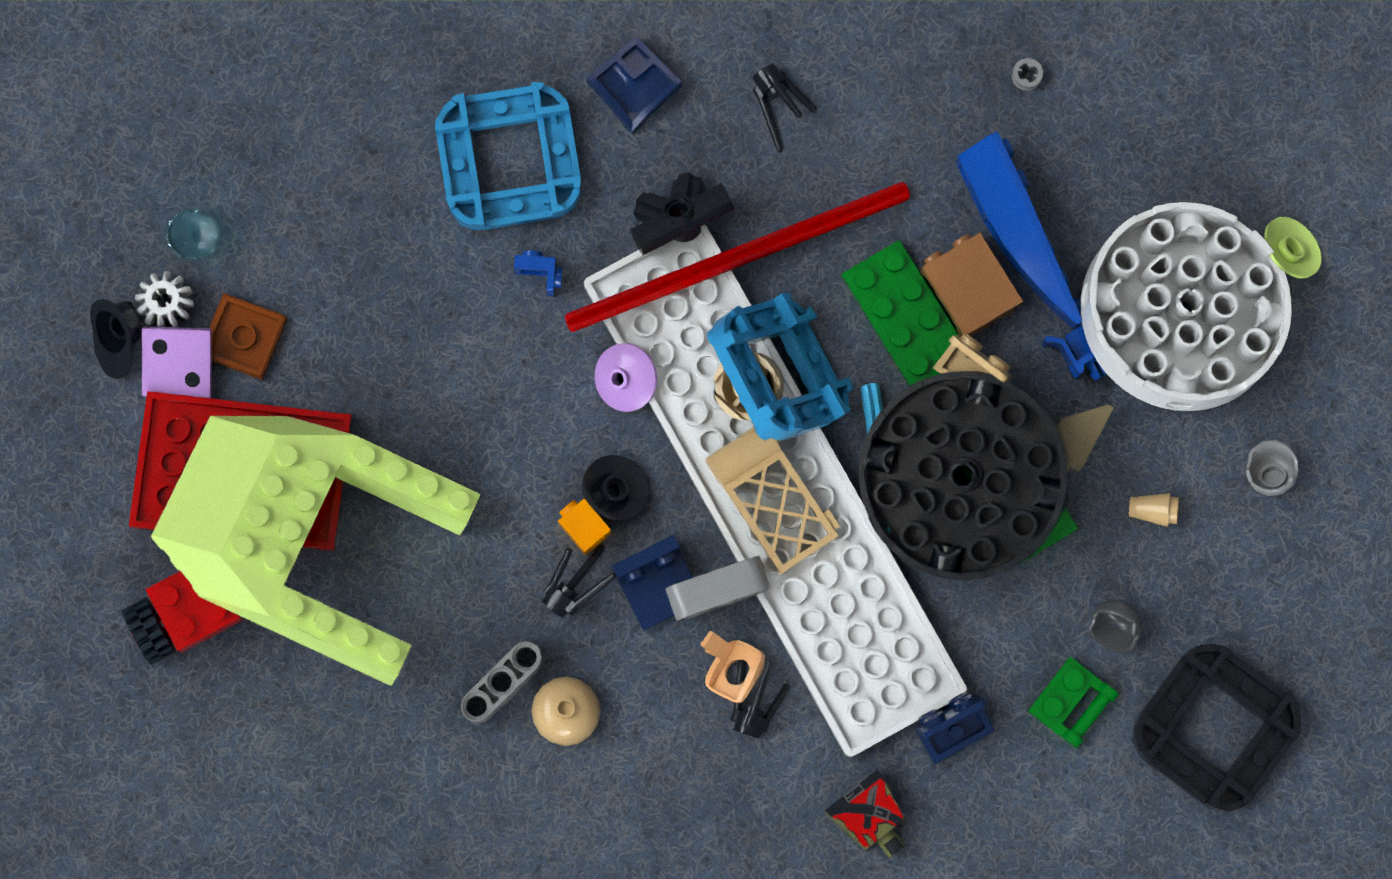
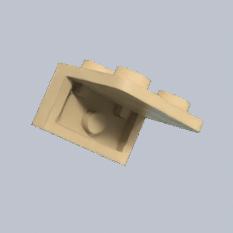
M963 334L962 336L952 335L949 339L950 346L933 367L940 374L956 371H977L992 374L1002 382L1013 378L1007 372L1011 366L996 355L987 357L980 351L983 345L968 334Z

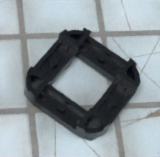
M1204 644L1192 648L1185 653L1157 689L1134 723L1132 742L1139 756L1147 764L1202 805L1214 811L1230 812L1246 806L1256 797L1255 795L1293 742L1298 739L1302 730L1301 714L1296 704V699L1289 692L1285 693L1231 653V649L1220 644ZM1208 681L1263 721L1225 775L1170 736V732Z

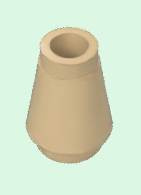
M1171 493L1130 497L1129 517L1166 527L1169 524H1177L1179 497H1173Z

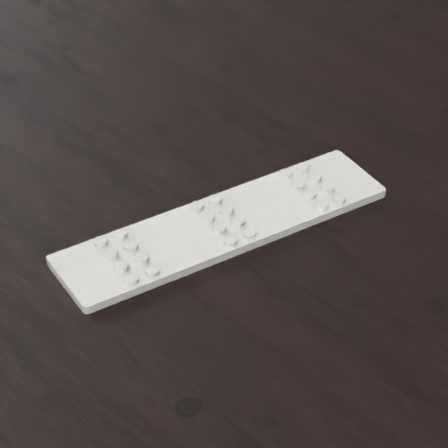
M705 224L701 226V232L695 239L688 242L673 240L644 256L637 250L587 277L584 281V287L592 302L595 303L717 255L721 251ZM732 270L603 320L616 345L629 343L639 346L652 358L657 371V387L652 399L648 403L737 562L760 556L771 589L756 596L844 754L847 757L856 756L919 721L918 718L923 714L949 704V700L966 692L967 687L890 550L872 527L864 504L821 428L783 440L778 444L822 512L824 513L829 509L840 525L835 530L838 537L782 574L778 572L724 488L719 484L707 466L705 458L755 426L751 420H739L726 414L715 398L717 392L714 375L721 361L714 347L708 341L707 332L713 328L714 323L737 306L741 305L742 308L751 306ZM771 339L749 345L752 352H759L773 359L781 369L785 382L782 399L788 397L790 400L802 396ZM779 460L767 467L765 482L784 485L786 470ZM762 471L750 479L760 480ZM790 478L788 486L797 488ZM744 482L735 488L734 491L741 502L755 504L759 485ZM763 486L760 506L779 509L783 490ZM787 491L784 510L803 514L806 500L801 493ZM809 506L807 515L816 517ZM745 507L753 518L754 509ZM759 510L756 521L759 529L774 533L778 514ZM782 515L779 534L798 538L802 518ZM806 519L803 539L817 542L828 535L820 522ZM765 536L772 547L773 537ZM783 539L777 540L775 553L783 564L795 556L797 542ZM802 543L800 553L811 545Z

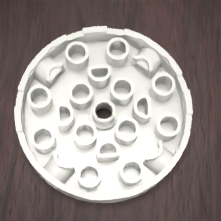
M1179 202L1158 205L1125 221L1113 232L1091 262L1081 293V318L1085 337L1091 352L1105 373L1117 385L1134 397L1148 404L1176 411H1198L1214 408L1228 403L1246 392L1269 370L1277 356L1281 353L1288 336L1292 314L1291 295L1284 270L1281 271L1271 259L1270 255L1274 251L1266 240L1256 230L1251 231L1244 224L1237 221L1238 217L1222 209L1199 203ZM1181 301L1186 302L1192 311L1189 312L1188 309L1184 308Z

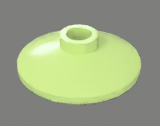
M1288 217L1275 218L1267 225L1264 239L1274 251L1270 255L1271 259L1281 270H1284L1285 273L1293 277L1302 279L1311 277L1319 270L1321 251L1316 239L1304 225Z

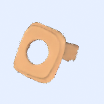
M710 631L701 642L705 652L716 657L706 675V686L712 692L727 700L742 703L754 687L763 670L765 655L762 651L743 641L733 640L728 643L716 633ZM738 660L746 661L749 665V672L745 681L739 685L730 684L727 679V671L730 665Z

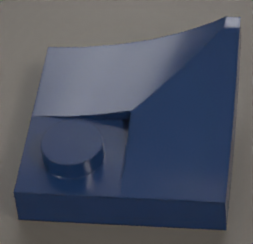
M637 36L632 38L591 73L586 81L631 134L635 133L664 102L682 87V81Z

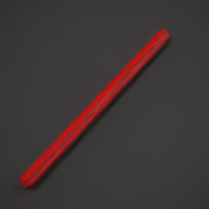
M900 182L569 312L564 317L565 323L570 332L578 331L905 202L910 197L909 189L904 182Z

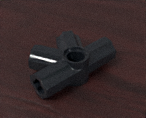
M681 173L673 181L670 199L653 193L647 194L642 192L636 199L633 213L636 220L643 223L630 229V233L642 256L673 240L678 242L691 241L700 234L701 226L734 210L733 203L722 183L703 192L704 185L700 177H696L691 173Z

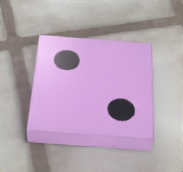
M144 326L142 328V396H147V391L211 398L212 329Z

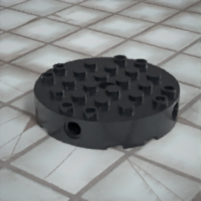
M977 371L947 372L920 380L905 388L878 414L870 427L861 452L859 464L861 498H863L868 519L883 543L897 554L901 560L920 571L941 578L953 580L981 579L1007 571L1020 564L1035 553L1052 534L1062 516L1068 498L1070 486L1069 456L1064 438L1054 418L1046 407L1026 389L1010 380L1002 382L989 373ZM961 465H966L973 472V479L968 485L960 484L955 478L956 469Z

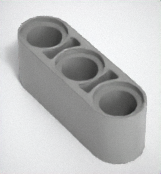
M755 556L674 584L665 590L676 622L761 594L770 590L771 587L760 556Z
M527 641L520 642L514 646L464 696L461 702V710L468 721L475 724L488 721L538 672L543 662L542 653L538 646ZM523 650H532L536 654V662L531 667L525 668L517 663V657ZM499 674H506L511 677V686L505 692H498L493 688V680ZM476 698L483 699L487 704L485 713L478 717L468 713L469 703Z

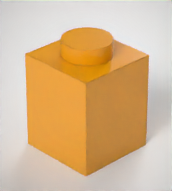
M585 499L579 503L573 500L559 512L562 516L558 520L559 526L585 556L611 535V529Z

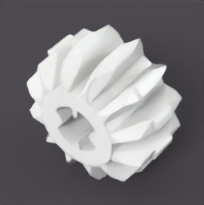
M165 271L162 281H160L157 275L153 273L150 275L153 282L152 285L149 286L146 282L140 283V287L146 294L139 293L135 295V300L143 303L136 310L139 315H147L145 318L147 325L151 326L157 321L158 327H166L167 320H169L172 327H178L179 325L176 320L178 315L182 319L188 320L189 315L183 308L194 307L193 300L186 298L190 296L192 289L190 286L182 287L184 279L181 276L176 277L172 281L171 273ZM163 294H167L172 300L170 304L166 302V307H161L157 302L159 297L163 299Z

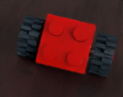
M181 571L145 589L154 607L146 597L121 610L135 642L150 665L175 653V647L177 651L183 653L244 619L242 616L199 597L192 588L193 585Z

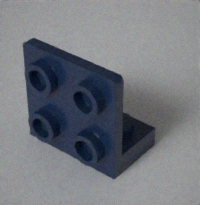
M674 535L612 565V571L616 573L617 580L643 630H648L674 616L665 589L694 578L680 552V546Z

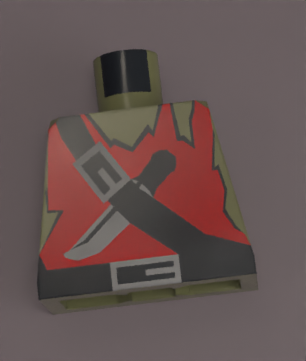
M878 770L824 811L837 826L864 850L877 842L890 858L906 846L893 829L905 819Z

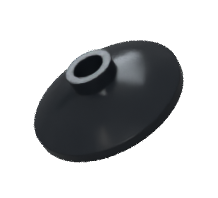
M617 455L601 457L587 468L583 476L582 491L585 500L600 517L615 522L630 520L637 516L647 503L649 486L646 476L640 467L628 458ZM607 488H614L617 496H611Z

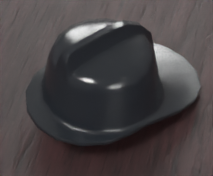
M105 299L96 300L90 310L95 355L107 376L114 379L123 378L129 373L132 366V347L142 336L141 320L134 310L131 301L114 304Z

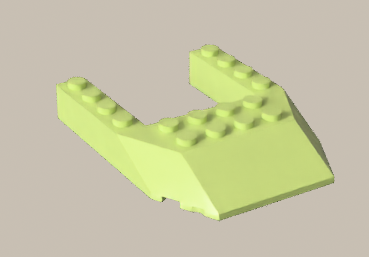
M210 416L151 538L161 550L167 553L177 570H180L185 575L199 597L392 686L412 645L284 586L287 577L335 477L457 535H461L481 494L350 433L289 416Z

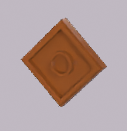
M223 293L209 327L212 329V362L263 381L287 322V316Z

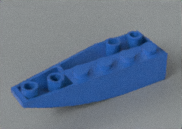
M998 131L959 154L955 163L986 227L1003 254L1038 297L1074 330L1080 327L1082 323L1081 304L1070 293L1068 277L1064 269L1059 267L1053 246L1045 235L1038 215L1025 189L1029 187L1027 178L1021 168L1016 170L1011 160L1014 157L1012 147L1006 138L1001 139Z

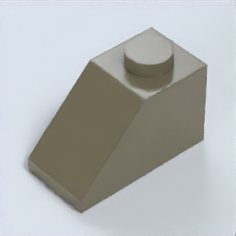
M1104 405L1060 420L1058 427L1066 444L1070 468L1078 472L1081 471L1114 407Z

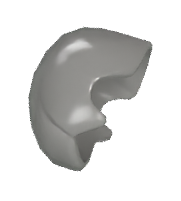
M1278 440L1262 441L1251 449L1248 454L1246 468L1247 479L1251 487L1263 495L1274 496L1282 495L1294 486L1298 477V460L1288 444Z

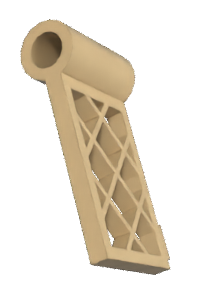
M754 426L705 458V462L778 572L782 574L838 537L835 530L840 525L829 509L824 513L822 512L781 450L778 443L783 440L772 438L763 440L757 435ZM777 460L780 461L786 470L784 485L765 482L767 467ZM762 471L760 480L750 479ZM790 478L797 488L788 486ZM744 482L759 485L756 503L741 502L734 489ZM763 486L783 490L779 509L760 506ZM787 491L802 494L806 500L803 514L784 510ZM809 506L816 517L807 515ZM745 507L754 509L753 518ZM759 510L778 514L774 533L761 531L757 526L756 521ZM782 515L802 518L798 538L779 534ZM806 519L820 522L828 535L817 542L803 539ZM765 536L773 537L772 547ZM778 539L797 542L795 556L784 564L775 553ZM802 543L811 545L800 553Z

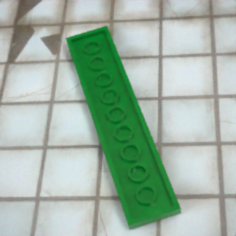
M900 240L842 273V279L908 386L940 374L933 367L950 346L949 339L952 335L958 334ZM966 465L959 466L965 479L970 484L973 479L972 470ZM1064 508L1062 516L1049 538L1035 553L1023 562L1078 530L1066 508Z

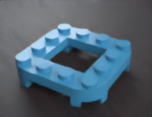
M531 82V86L464 96V93L451 97L452 100L441 109L435 120V131L446 200L451 214L461 226L473 230H489L562 217L576 207L581 194V176L569 105L566 98L557 90L544 85L543 82ZM537 122L547 184L480 194L471 132Z
M781 293L773 300L745 308L739 305L714 323L713 328L707 332L708 341L714 347L723 365L724 372L729 377L741 404L755 425L757 435L763 440L770 438L786 440L825 427L851 410L848 406V393L853 390L850 378L838 381L809 325L810 322L817 318V315L811 307L804 310L799 304L791 300V293ZM780 336L787 354L791 357L801 376V381L809 393L790 400L788 397L777 400L749 345Z

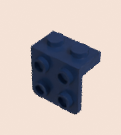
M963 692L948 701L950 704L948 708L940 712L937 709H933L918 718L920 723L913 728L933 764H937L995 731L983 709L987 705L983 697L974 693L968 695L967 692Z

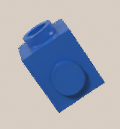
M533 250L523 251V255H515V274L547 276V296L554 297L555 288H561L563 273V268L556 267V257H543L542 252Z

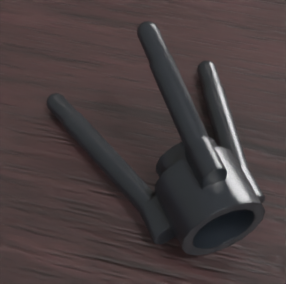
M770 64L753 76V81L757 85L753 93L759 100L776 150L780 153L783 151V146L766 96L770 100L780 96L797 118H801L802 113L788 95L786 89L812 113H815L817 108L789 80L784 71L780 72L775 64Z
M604 545L597 547L568 584L562 581L557 585L573 552L572 548L566 549L550 583L542 591L546 595L542 602L551 611L562 618L567 613L573 615L582 604L617 578L616 573H611L575 600V597L578 595L574 590L575 586L604 551Z
M771 659L766 661L751 707L744 705L743 711H741L742 703L734 702V710L730 719L735 722L733 731L758 739L761 731L767 732L772 717L790 688L788 684L783 685L763 717L764 711L758 708L773 665ZM743 660L738 662L736 685L744 682L745 662Z

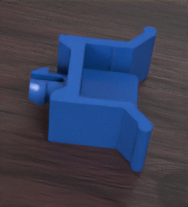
M1083 326L1066 334L1065 341L1053 336H1046L1044 338L1042 346L1044 348L1059 349L1068 364V370L1074 380L1081 377L1085 366L1088 367L1091 372L1090 376L1095 381L1107 375L1091 352Z

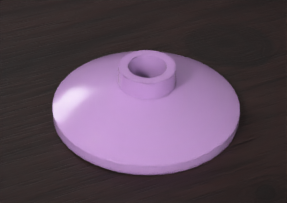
M629 343L617 344L603 352L596 364L595 385L597 391L607 405L618 411L630 412L644 407L652 399L657 387V371L652 358L639 346ZM618 373H621L624 378L622 385L618 381Z

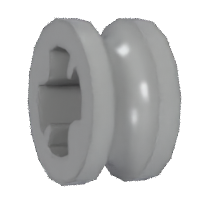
M1031 58L1018 61L1012 71L1013 83L1017 88L1024 91H1030L1038 87L1043 77L1042 66L1038 61ZM1022 67H1026L1028 71L1034 70L1036 72L1032 78L1033 82H1029L1027 78L1020 79L1019 75L1022 73Z

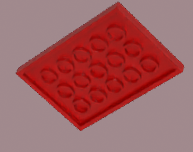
M147 391L128 526L134 529L154 531L210 416H289L350 433L352 415ZM334 478L302 548L335 551L344 485L343 480Z

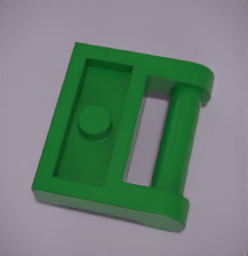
M1069 657L1027 712L1073 748L1078 749L1084 742L1082 739L1084 734L1109 702L1113 703L1119 694L1073 658ZM1091 687L1098 695L1071 730L1062 723Z

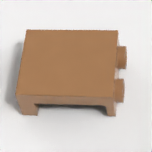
M969 233L960 237L952 243L954 248L945 254H942L941 251L933 253L923 261L925 265L920 271L923 279L927 278L957 327L956 332L959 336L968 334L972 337L1019 309L1023 303V300L981 233L973 237Z

